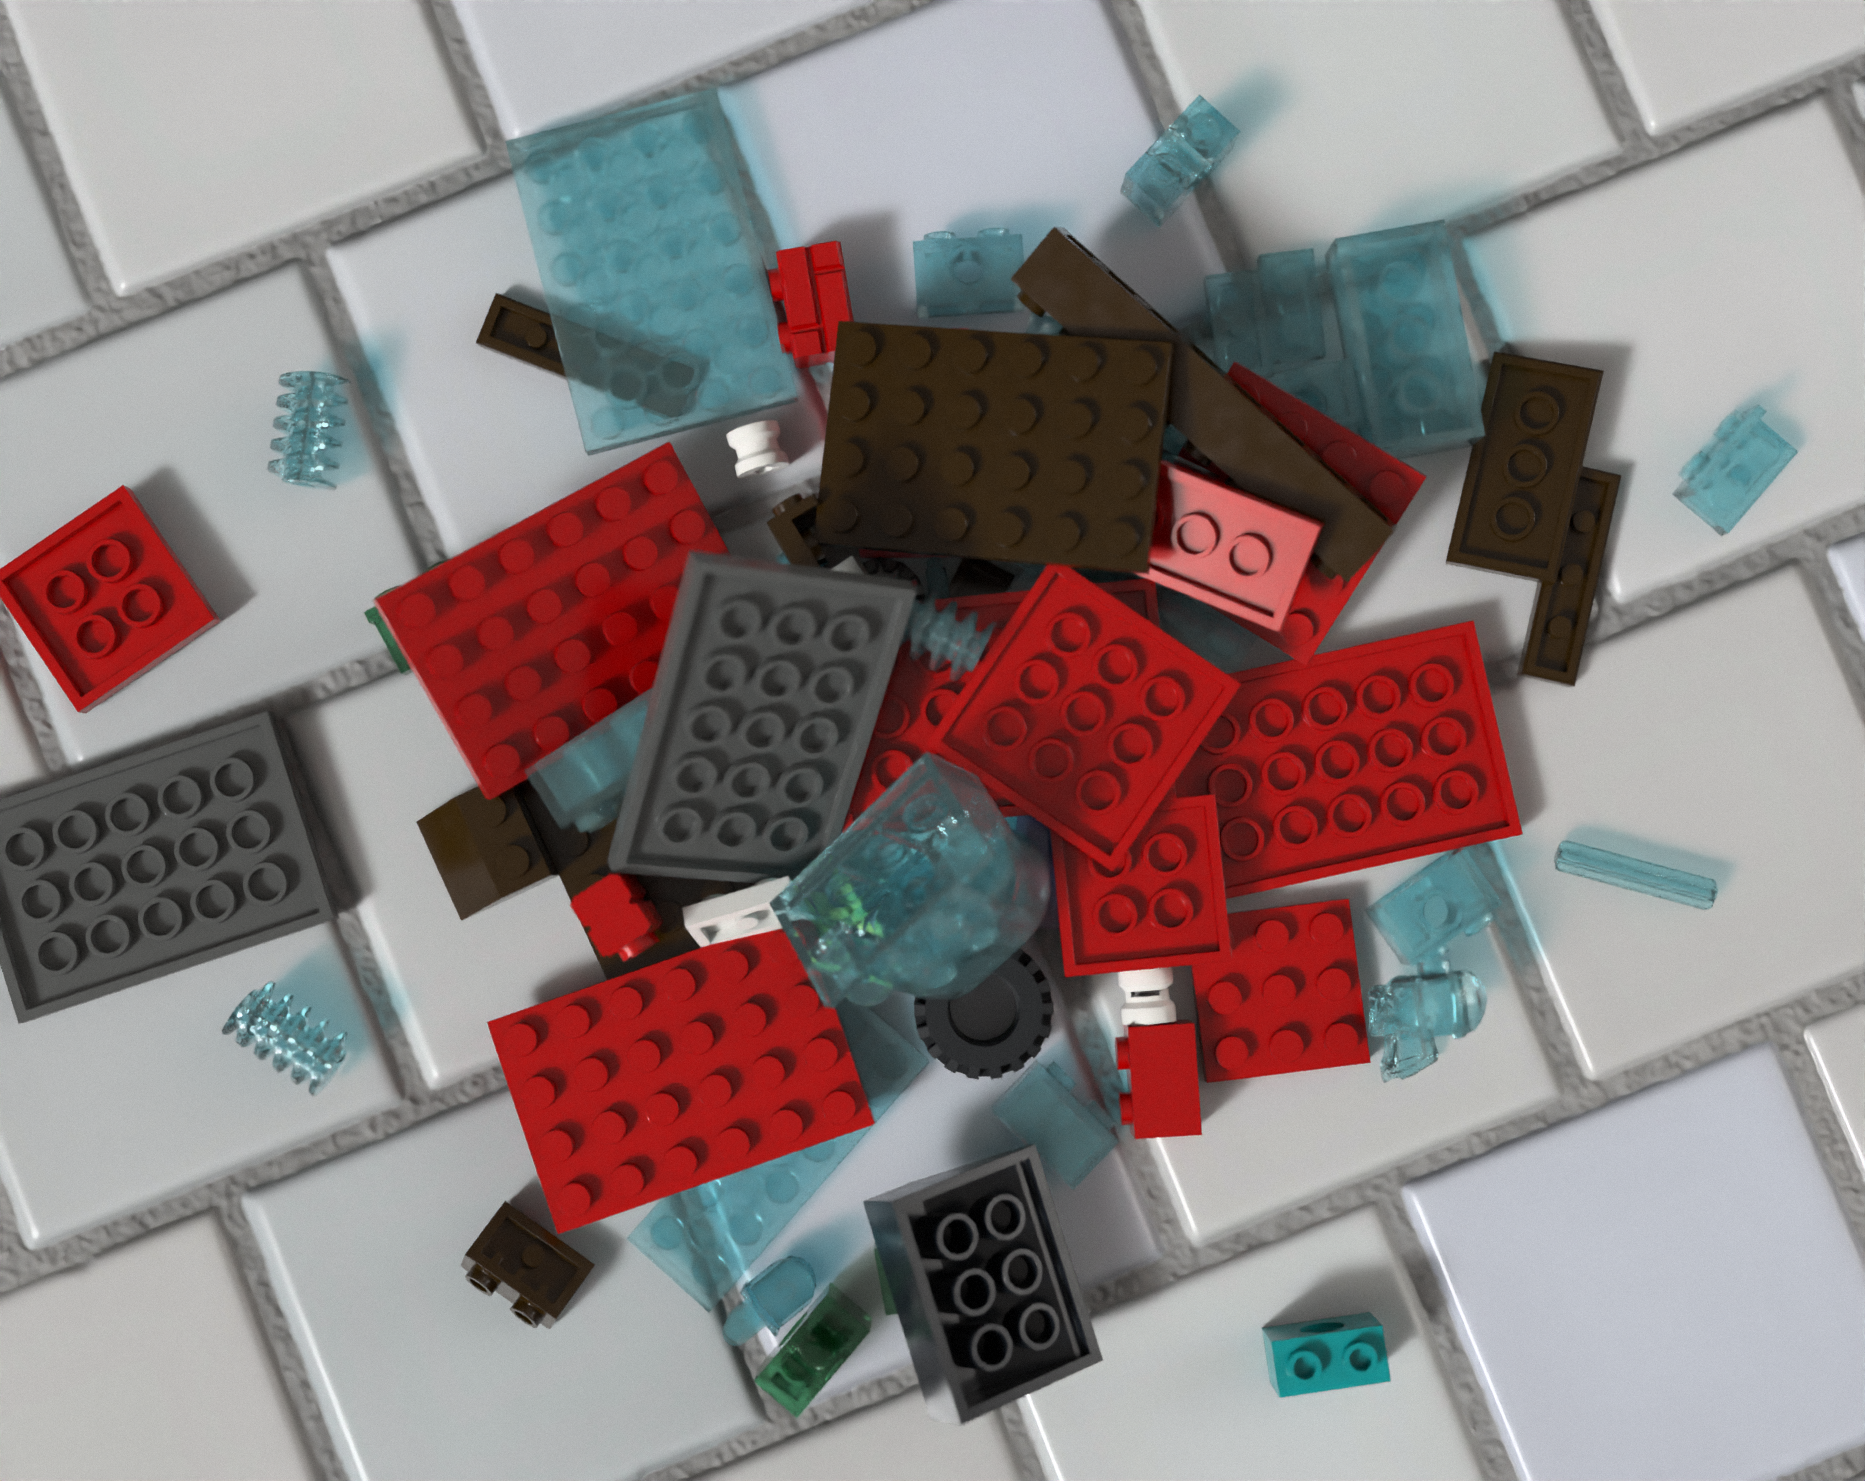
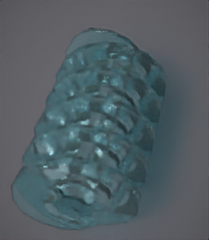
M302 370L281 374L278 381L279 385L292 393L278 396L275 405L290 415L276 417L273 420V427L287 436L272 439L270 449L285 458L269 461L267 470L281 478V481L284 483L313 489L336 490L337 485L324 479L322 472L339 469L340 463L326 457L325 450L342 447L343 442L328 435V429L345 426V420L330 412L331 407L348 405V399L333 392L334 386L351 382L341 376L318 371Z
M897 572L893 574V579H896ZM911 580L910 583L917 590V582ZM932 590L920 602L914 598L899 648L908 640L911 641L909 658L915 662L928 650L931 651L929 668L935 672L946 662L950 661V679L957 682L968 671L973 672L997 623L992 621L981 632L976 631L978 613L971 611L961 622L956 621L958 603L951 601L939 612L936 610L938 593Z
M271 980L258 990L254 989L240 1002L226 1021L222 1034L229 1035L237 1030L235 1040L240 1047H248L256 1042L254 1055L259 1060H265L274 1054L272 1067L277 1072H284L293 1066L290 1079L295 1085H301L312 1078L308 1091L311 1096H317L331 1082L346 1059L347 1051L343 1048L348 1032L343 1030L330 1040L326 1038L325 1035L330 1020L325 1017L313 1027L309 1026L307 1023L312 1008L307 1005L294 1015L290 1013L289 1010L294 995L288 993L277 1002H274L271 998L276 983Z

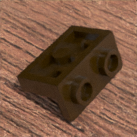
M800 493L788 497L772 509L775 517L766 523L791 565L821 569L828 561L809 529L815 525L817 507L821 505L815 494H811L803 499Z
M504 1201L464 1255L461 1267L468 1271L465 1278L473 1287L488 1296H492L496 1291L513 1304L510 1308L511 1312L522 1322L533 1328H537L541 1323L546 1328L551 1329L595 1264L511 1204Z

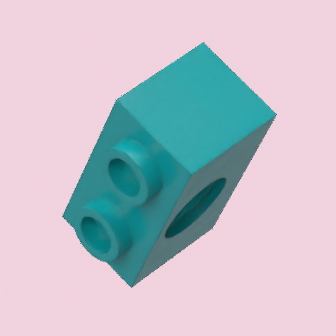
M1371 1312L1262 1328L1269 1380L1279 1398L1391 1382L1383 1325Z

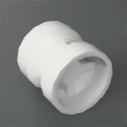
M1172 967L1118 972L1119 987L1125 991L1126 1001L1121 1007L1122 1025H1153L1177 1021L1176 1005L1169 999V987L1173 983ZM1159 990V993L1135 995V992Z

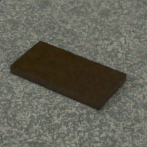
M1494 351L1446 564L1555 586L1604 370Z

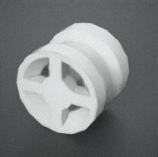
M766 420L736 428L726 434L729 447L736 450L738 461L735 465V470L738 478L746 479L763 476L779 471L789 465L787 453L780 449L777 439L781 434L778 421Z

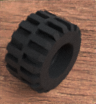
M988 937L963 939L940 951L923 971L916 988L914 1000L916 1029L930 1055L934 1059L937 1058L944 1064V1068L956 1073L957 1071L965 1074L967 1078L978 1080L979 1077L1002 1078L1004 1073L1012 1070L1015 1073L1025 1067L1024 1063L1031 1057L1035 1058L1042 1050L1041 1045L1050 1034L1052 1028L1050 1025L1051 1017L1054 1015L1051 988L1037 963L1025 951L1010 942ZM979 974H988L1003 980L1011 988L1016 1000V1013L1010 1027L1000 1036L988 1040L974 1039L962 1033L955 1025L950 1012L951 998L958 985L965 979Z

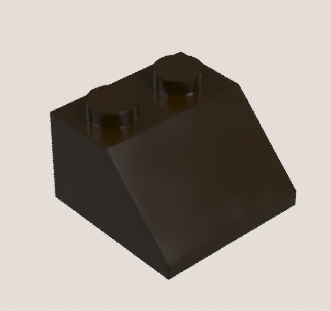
M518 784L491 800L484 797L478 786L454 797L416 822L461 921L559 876Z

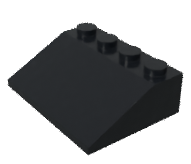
M1029 1144L922 1178L863 1201L930 1420L963 1425L1103 1361L1035 1144Z

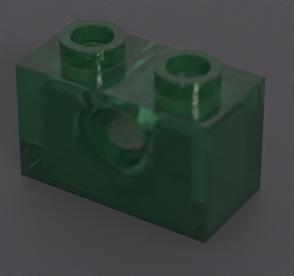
M830 1282L761 1363L754 1382L793 1416L798 1418L869 1334L872 1317Z

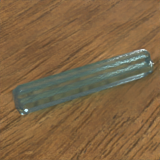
M1569 840L1560 842L1554 857L1555 869L1559 872L1701 910L1711 909L1718 893L1714 879Z

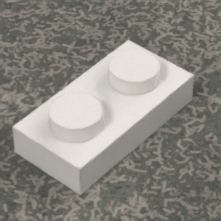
M789 876L780 879H764L757 882L753 887L730 894L710 895L699 903L682 908L685 927L701 948L808 921L805 900Z

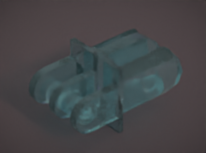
M788 1256L769 1265L750 1282L748 1280L744 1282L740 1294L745 1300L736 1306L726 1319L722 1330L725 1341L734 1346L742 1345L765 1326L774 1337L778 1335L779 1329L805 1309L812 1301L816 1288V1276L811 1264L801 1257Z

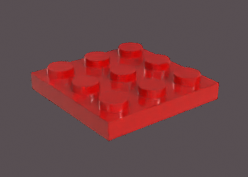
M124 485L0 569L1 600L79 713H88L221 621L131 488Z
M1215 794L1177 798V801L1160 802L1113 872L1049 829L1064 977L1232 961Z
M1343 898L1227 913L1232 961L1190 965L1204 1081L1212 1083L1371 1063L1349 899Z

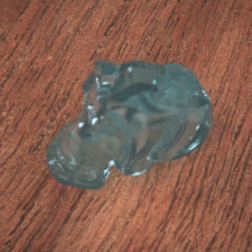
M1450 959L1417 962L1416 973L1397 975L1392 977L1386 985H1375L1368 990V1031L1374 1037H1384V1053L1379 1066L1380 1075L1384 1083L1394 1078H1401L1403 1080L1412 1077L1438 1060L1439 1052L1434 1037L1451 1035L1453 1039H1459L1478 1028L1486 1012L1487 996L1482 981L1474 972L1466 969L1452 970Z

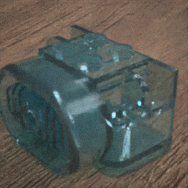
M926 752L769 904L826 1007L833 1009L846 996L853 1003L865 1007L876 1006L895 990L925 1001L926 999H949V1001H953L967 995L978 987L1034 934L1048 906L1050 875L1041 850L1030 838L1011 828L984 784L975 774Z

